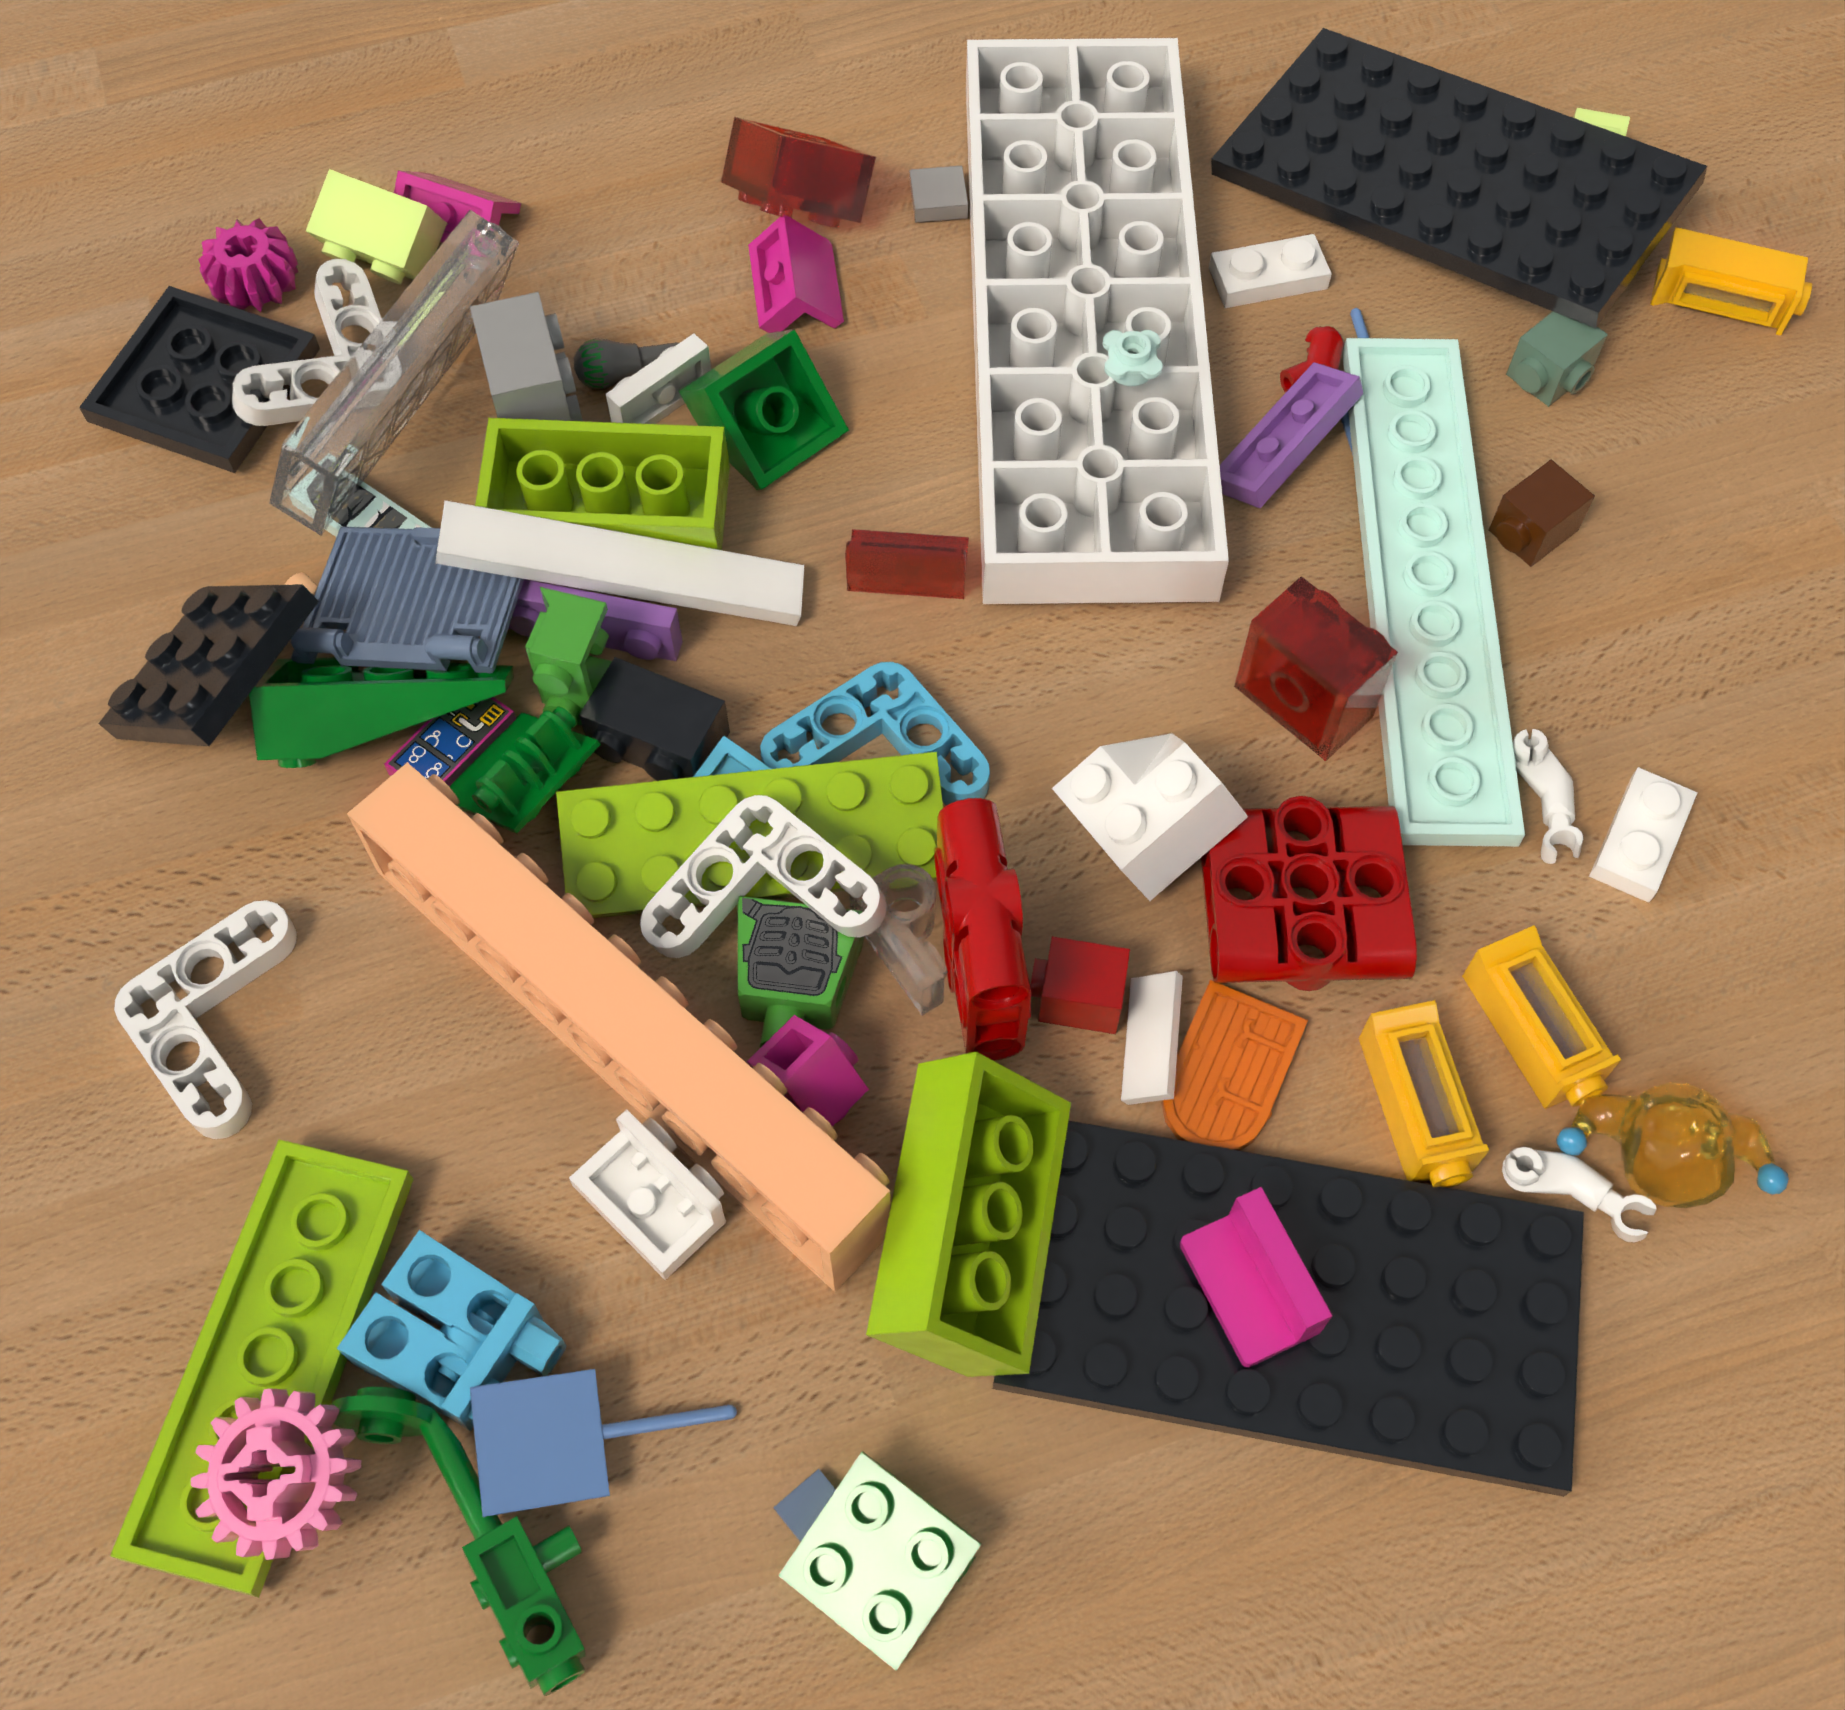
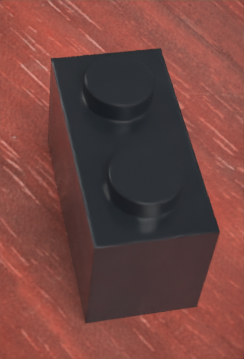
M614 657L579 714L585 736L596 739L601 744L594 751L595 754L609 762L620 763L623 760L643 768L648 775L657 781L694 777L723 736L728 737L730 733L724 700L617 657Z

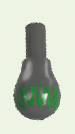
M594 338L584 342L577 349L573 358L574 370L578 379L585 386L603 390L616 385L625 377L634 375L656 360L664 350L676 346L679 342L638 347L636 343H620L608 339Z

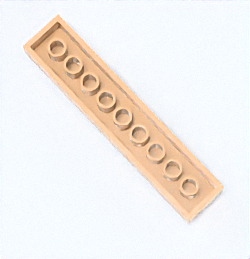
M407 762L347 813L377 872L642 1116L646 1119L650 1117L655 1120L669 1134L679 1150L695 1164L703 1167L728 1195L834 1292L842 1286L884 1241L891 1207L890 1190L886 1187L890 1181L884 1171L865 1154L858 1153L853 1158L835 1142L838 1137L835 1129L816 1110L808 1107L802 1113L784 1097L787 1093L786 1087L769 1068L761 1063H757L751 1068L734 1052L737 1049L735 1041L718 1023L711 1019H708L704 1024L698 1021L686 1010L689 1003L673 983L663 976L653 981L638 967L641 964L640 958L622 938L613 934L606 939L591 926L594 923V919L577 898L569 893L560 898L546 886L549 880L535 861L525 853H520L515 858L501 846L504 842L502 836L484 816L476 813L470 818L457 807L460 803L459 799L440 777L432 774L426 779Z

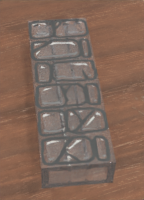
M472 210L468 211L284 440L269 504L322 536L475 336L476 330L470 306L499 300L519 241L508 235L497 224L488 222Z

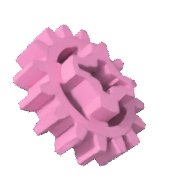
M264 1389L261 1401L258 1398L240 1397L235 1400V1411L238 1419L215 1417L211 1422L215 1433L220 1437L217 1444L198 1445L195 1453L209 1462L207 1473L191 1478L192 1487L208 1488L209 1499L197 1508L196 1514L198 1518L219 1517L221 1521L216 1526L211 1538L216 1543L232 1542L238 1538L236 1546L237 1556H259L263 1551L265 1559L270 1560L288 1558L292 1547L296 1551L312 1550L318 1547V1535L315 1528L322 1531L338 1530L343 1524L339 1515L333 1509L336 1502L355 1501L357 1492L351 1487L344 1485L343 1482L346 1473H352L361 1468V1460L344 1458L342 1449L356 1437L353 1429L333 1430L331 1426L335 1422L340 1410L335 1405L320 1404L314 1408V1393L293 1391L289 1396L285 1389ZM304 1433L311 1441L314 1450L305 1442ZM273 1467H296V1471L293 1474L281 1475L280 1479H258L259 1473L271 1472Z

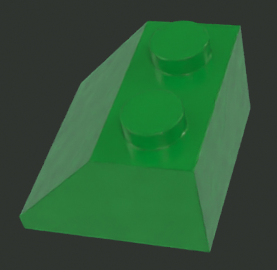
M795 329L763 335L679 390L698 426L724 427L729 463L756 490L764 489L849 431Z

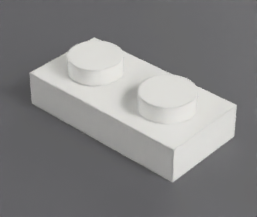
M1315 234L1211 253L1209 270L1224 308L1328 289L1332 275Z
M693 333L676 346L664 350L656 360L634 375L619 381L612 390L606 393L611 422L656 424L685 404L679 390L711 370L709 346Z
M1638 767L1628 783L1589 877L1649 903L1659 889L1697 792Z

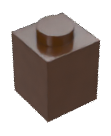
M1551 459L1502 496L1488 531L1497 537L1500 544L1506 550L1515 553L1532 567L1579 530L1595 495Z

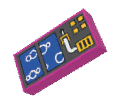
M491 697L432 718L384 763L388 774L392 776L408 762L426 779L435 774L450 786L516 720L515 713L499 700Z

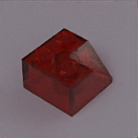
M734 116L721 182L739 190L738 200L761 206L760 210L781 217L785 215L792 218L794 209L809 212L807 220L839 228L841 219L861 223L876 157L829 138Z
M1301 576L1251 620L1234 687L1324 761H1327L1373 718L1398 651L1389 645L1380 632L1364 626L1341 608L1338 601L1330 593L1318 590Z

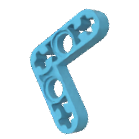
M880 662L864 670L773 728L764 736L760 745L761 761L771 769L839 762L883 734L900 755L937 752L942 801L945 805L967 798L985 799L989 790L990 769L985 756L916 677L903 665L894 662ZM883 686L889 692L898 688V698L892 699L887 694L877 698V688ZM869 706L871 717H867L865 709ZM842 713L854 719L855 727L844 735L829 734L821 726L823 721L833 714ZM929 724L935 726L942 735L936 743L929 746H920L909 740L907 734L916 725ZM809 731L813 739L807 743L806 732ZM785 749L790 754L799 752L800 761L794 764L787 758L779 761L778 751ZM950 751V764L962 776L972 772V784L967 785L962 780L951 783V767L944 759Z

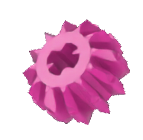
M260 218L254 220L249 225H243L236 219L233 228L226 230L216 227V239L202 241L203 256L198 259L200 272L205 283L208 284L212 296L218 302L230 304L241 310H245L251 305L261 313L265 303L272 301L282 304V292L296 289L294 280L295 274L298 273V262L293 248L289 247L285 235L281 233L278 226L267 227Z

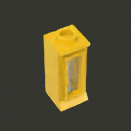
M1675 227L1667 259L1661 258L1657 267L1650 305L1670 303L1776 328V335L1781 336L1792 315L1801 316L1809 301L1812 283L1805 281L1808 257Z
M1535 925L1478 949L1462 977L1544 1109L1546 1110L1565 1100H1568L1572 1107H1577L1605 1092L1608 1086L1604 1080L1620 1063L1621 1058L1618 1054L1613 1056L1542 946Z
M1432 1000L1371 1013L1358 1039L1406 1180L1419 1183L1431 1181L1433 1187L1441 1186L1447 1188L1470 1180L1473 1177L1472 1172L1489 1152L1487 1144H1483L1439 1022L1436 1001Z

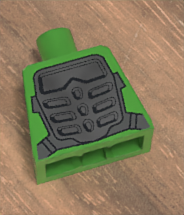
M739 896L738 999L743 1018L764 1022L760 1048L793 1015L818 1029L828 1030L833 1028L860 956L864 936L848 937L838 932L805 904ZM852 910L857 912L859 915L863 912L859 910Z

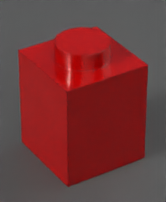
M1052 936L1048 960L1035 958L1032 971L1031 997L1041 998L1038 1022L1116 1035L1122 1010L1130 949Z

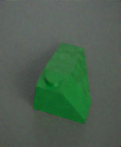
M335 657L316 658L314 664L297 663L292 659H277L249 694L257 760H278V766L283 768L311 766L317 762L316 759L327 757L505 693L514 678L513 666L496 665L493 673H476L470 664L449 663L447 671L426 670V673H414V669L368 667L364 670H359L358 666L340 665Z

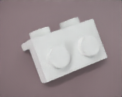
M626 1109L616 1118L620 1132L572 1174L569 1179L572 1186L666 1280L726 1223L722 1205L718 1200L724 1195V1192L703 1167L695 1164L688 1170L672 1154L677 1146L669 1134L655 1120L649 1117L641 1124Z

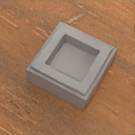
M962 165L909 170L915 223L968 218V200Z

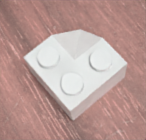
M1173 733L1100 746L1052 788L1119 869L1149 901L1248 818V815L1224 784L1191 748Z

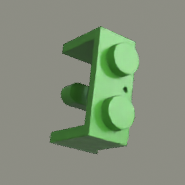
M540 587L547 612L540 611L525 646L533 671L532 679L538 687L542 703H545L543 712L545 710L553 712L560 706L574 717L576 725H582L579 714L612 662L589 656V654H602L608 640V633L600 628L608 610L606 602Z

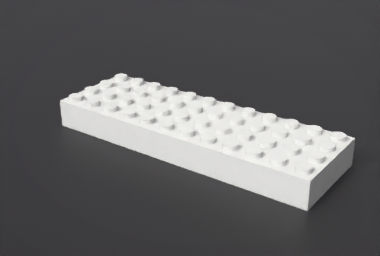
M1178 38L967 40L966 110L983 604L1219 602L1229 557ZM1112 330H1118L1122 333L1151 330L1157 333L1161 339L1160 347L1156 350L1157 358L1163 363L1161 374L1138 386H1125L1117 383L1104 370L1105 362L1109 358L1108 351L1103 347V337L1105 334Z

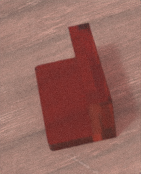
M852 529L851 541L846 543L845 551L847 591L964 599L969 537Z

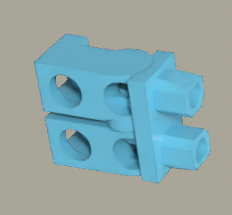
M419 1230L381 1285L395 1302L416 1315L420 1314L440 1326V1331L375 1292L337 1347L353 1365L374 1377L378 1376L401 1390L413 1393L420 1402L471 1431L473 1428L470 1387L502 1383L516 1361L541 1376H547L564 1353L566 1344L543 1321L533 1302L518 1293H514L490 1275Z

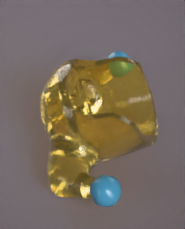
M1669 1082L1656 1085L1638 1096L1603 1094L1586 1097L1576 1112L1571 1126L1562 1129L1556 1139L1560 1150L1569 1155H1580L1587 1147L1588 1142L1586 1138L1592 1134H1602L1614 1139L1620 1144L1624 1175L1631 1189L1637 1194L1651 1199L1653 1203L1664 1207L1689 1208L1708 1204L1723 1196L1734 1183V1157L1747 1162L1758 1172L1756 1180L1758 1187L1771 1195L1783 1192L1787 1188L1789 1180L1788 1173L1776 1165L1765 1132L1758 1121L1748 1116L1728 1113L1724 1105L1709 1092L1687 1083Z

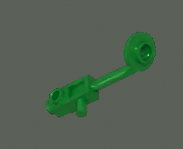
M365 1387L357 1390L356 1396H347L334 1400L332 1405H335L340 1411L333 1424L343 1429H353L354 1432H358L357 1438L377 1444H396L402 1441V1437L423 1435L475 1539L462 1547L464 1556L476 1578L470 1582V1585L482 1609L491 1608L505 1636L499 1640V1643L511 1668L513 1669L519 1665L530 1689L539 1685L544 1696L560 1690L580 1677L585 1672L580 1661L581 1658L585 1657V1648L546 1574L582 1553L581 1547L570 1526L568 1525L532 1546L517 1516L504 1524L501 1523L498 1515L482 1517L479 1478L461 1442L433 1408L416 1402V1396L413 1393L390 1387ZM537 1625H547L554 1630L552 1637L543 1644H533L526 1639L529 1631Z

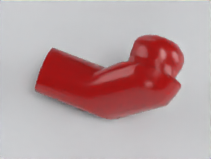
M1315 327L1306 335L1305 341L1310 342V346L1307 348V360L1282 370L1280 373V382L1285 393L1313 362L1339 369L1344 342L1341 334L1334 327Z

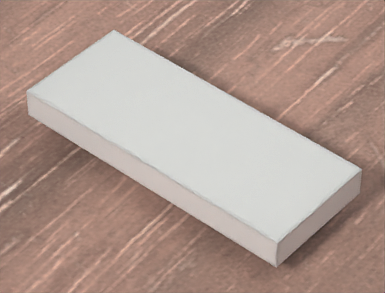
M1177 971L1131 978L1121 1101L1127 1105L1174 1099L1183 976Z

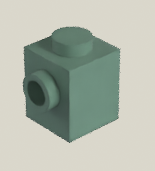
M1552 311L1520 337L1506 375L1513 379L1523 390L1531 393L1549 407L1566 392L1574 395L1585 386L1595 371L1594 365L1608 334L1599 327L1593 328Z

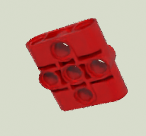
M1296 796L1281 803L1279 808H1242L1248 815V818L1201 857L1210 964L1215 983L1287 982L1298 990L1314 991L1323 988L1330 981L1411 979L1414 976L1417 961L1416 936L1399 818L1394 806L1325 807L1323 803L1312 797ZM1287 832H1301L1305 834L1310 840H1296L1292 838ZM1357 887H1371L1372 889L1376 890L1381 897H1368L1367 895L1363 894ZM1292 888H1307L1313 891L1318 898H1303L1297 895ZM1228 889H1244L1254 899H1237L1229 893ZM1298 946H1314L1321 950L1325 958H1310Z
M967 798L946 805L937 816V847L934 848V861L943 916L944 957L950 992L956 995L965 1053L978 1052L993 1061L1012 1057L1024 1049L1028 1020L1031 1018L1032 993L1022 944V902L1016 871L1014 868L1008 869L1006 852L996 804L988 799Z

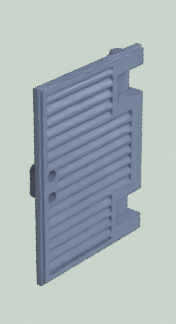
M340 527L314 595L319 600V603L306 618L303 627L299 628L291 638V644L294 648L291 659L297 663L314 664L318 653H330L334 655L342 666L447 671L451 660H468L476 673H493L524 579L435 564L440 528Z

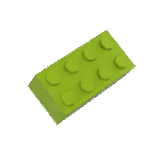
M488 418L475 506L722 550L730 472L724 427Z
M978 1052L918 1064L868 1321L867 1336L967 1377L1029 1374L1071 1102Z

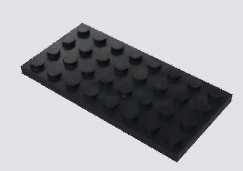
M1325 28L1318 33L1211 158L1212 175L1593 328L1599 325L1704 183L1707 166Z
M1068 1120L1029 1374L995 1375L992 1389L1564 1497L1572 1492L1584 1212L1441 1186L1433 1187L1430 1184ZM1262 1187L1328 1306L1332 1318L1319 1335L1256 1365L1244 1367L1180 1248V1242L1184 1235L1228 1216L1236 1198Z

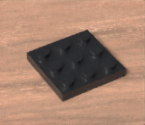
M168 286L79 408L89 423L236 473L267 428V426H255L247 423L237 416L232 404L233 382L236 375L243 369L251 366L313 359L320 350V347L313 333ZM287 384L283 385V390L287 389L288 397V395L290 394V385ZM261 390L250 391V394L256 395L259 402L269 401V398L261 394Z
M303 584L207 586L197 590L184 603L181 610L184 616L173 630L160 636L148 648L145 655L148 661L135 678L127 680L113 692L108 701L110 709L98 724L113 737L121 740L210 746L319 603V600Z

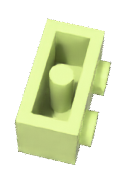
M329 169L306 232L324 244L321 252L332 259H346L355 262L357 258L372 264L370 268L372 273L393 283L402 284L403 278L407 277L424 284L447 223L427 205Z

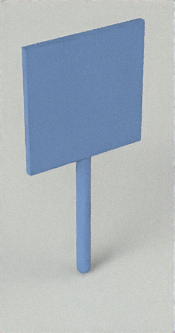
M595 1369L470 1387L482 1517L610 1496L603 1439L735 1418L737 1409L734 1405H724L602 1424Z

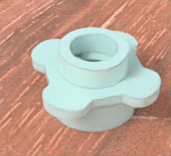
M1112 330L1106 333L1103 337V347L1108 351L1109 356L1104 366L1106 374L1117 383L1125 386H1138L1146 383L1149 379L1159 376L1163 368V363L1157 358L1156 351L1160 347L1161 342L1159 335L1151 330H1143L1141 332L1128 331L1125 333Z

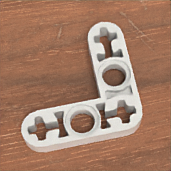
M332 259L323 263L316 274L315 300L334 356L257 365L240 371L233 382L232 404L237 416L242 420L255 426H268L378 411L388 408L395 401L401 379L400 370L368 278L363 269L356 263L346 259ZM332 283H341L345 290H350L349 306L343 307L344 300L338 286L332 285ZM357 325L367 329L373 338L369 342L355 343L344 337L341 330L347 326ZM373 375L376 382L383 383L382 387H373L372 382L364 379V376ZM344 377L347 379L346 388L351 387L350 392L344 391ZM310 379H319L329 384L333 393L324 398H315L305 393L301 384ZM283 385H290V400L287 399V389L283 390ZM261 390V394L269 398V401L259 402L256 395L250 394V391Z
M754 795L745 798L730 811L648 902L642 912L640 926L643 936L659 953L671 958H681L690 955L700 947L738 904L739 896L744 897L766 872L834 929L848 937L866 936L880 927L886 915L887 905L878 885L861 868L779 802L768 796ZM756 819L763 823L768 821L773 830L768 836L764 837L758 833L753 834L749 828L750 824ZM735 841L740 849H744L750 856L746 863H743L734 850L729 848L732 842ZM806 851L821 853L824 861L818 875L806 881L792 878L790 872L791 864L799 854ZM719 861L732 864L733 876L726 887L715 892L703 889L701 881L706 868ZM836 881L852 897L859 898L862 896L867 905L864 912L860 915L852 910L846 913V909L840 900L830 891ZM689 890L692 891L702 904L706 905L702 912L684 897ZM669 915L680 919L685 926L683 931L677 936L672 932H667L666 928L662 925L665 918Z
M267 900L254 901L243 906L131 979L120 989L115 999L114 1011L117 1019L184 1117L203 1136L212 1139L228 1138L238 1133L249 1120L252 1102L248 1092L196 1018L282 962L292 953L297 939L296 929L285 910L274 902ZM262 924H265L274 935L269 941L264 943L254 933V930ZM233 941L245 956L239 962L227 947ZM207 957L223 959V970L214 981L200 985L191 982V972L200 960ZM174 980L177 981L188 995L182 1000L178 998L175 991L169 985ZM152 998L156 1002L159 1012L154 1017L148 1019L140 1005ZM190 1041L199 1044V1056L191 1067L182 1071L167 1069V1056L176 1045ZM206 1081L224 1099V1105L227 1108L223 1114L217 1117L210 1112L208 1102L196 1088Z

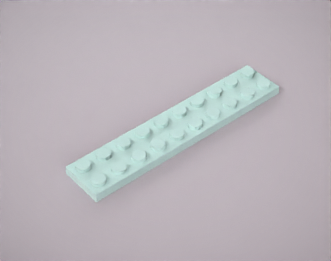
M1346 338L1342 353L1344 372L1360 377L1364 393L1348 410L1388 804L1389 806H1394L1398 813L1402 845L1519 847L1525 836L1458 339Z

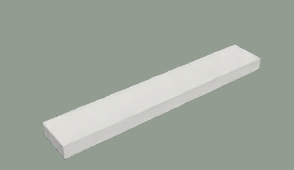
M445 500L435 564L797 626L801 617L804 565Z

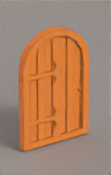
M1210 980L1177 1054L1174 1099L1162 1100L1161 1102L1165 1123L1177 1140L1238 1151L1252 1144L1272 1116L1271 1109L1308 1020Z

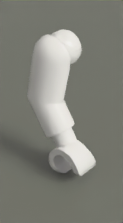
M1532 729L1531 739H1528L1529 734L1527 730H1522L1515 736L1513 741L1516 771L1541 798L1543 823L1549 826V830L1543 838L1541 858L1545 863H1555L1557 851L1553 847L1555 844L1566 845L1572 850L1573 857L1579 858L1583 834L1578 828L1571 826L1575 820L1572 777L1548 748V740L1544 733Z
M1523 1146L1510 1151L1503 1161L1502 1172L1504 1179L1514 1190L1527 1193L1571 1195L1592 1211L1596 1212L1597 1209H1600L1609 1215L1613 1231L1626 1242L1641 1241L1649 1233L1625 1226L1621 1220V1213L1632 1209L1645 1215H1654L1657 1208L1652 1200L1643 1195L1634 1194L1626 1197L1620 1195L1612 1189L1614 1185L1612 1182L1574 1155L1534 1150Z

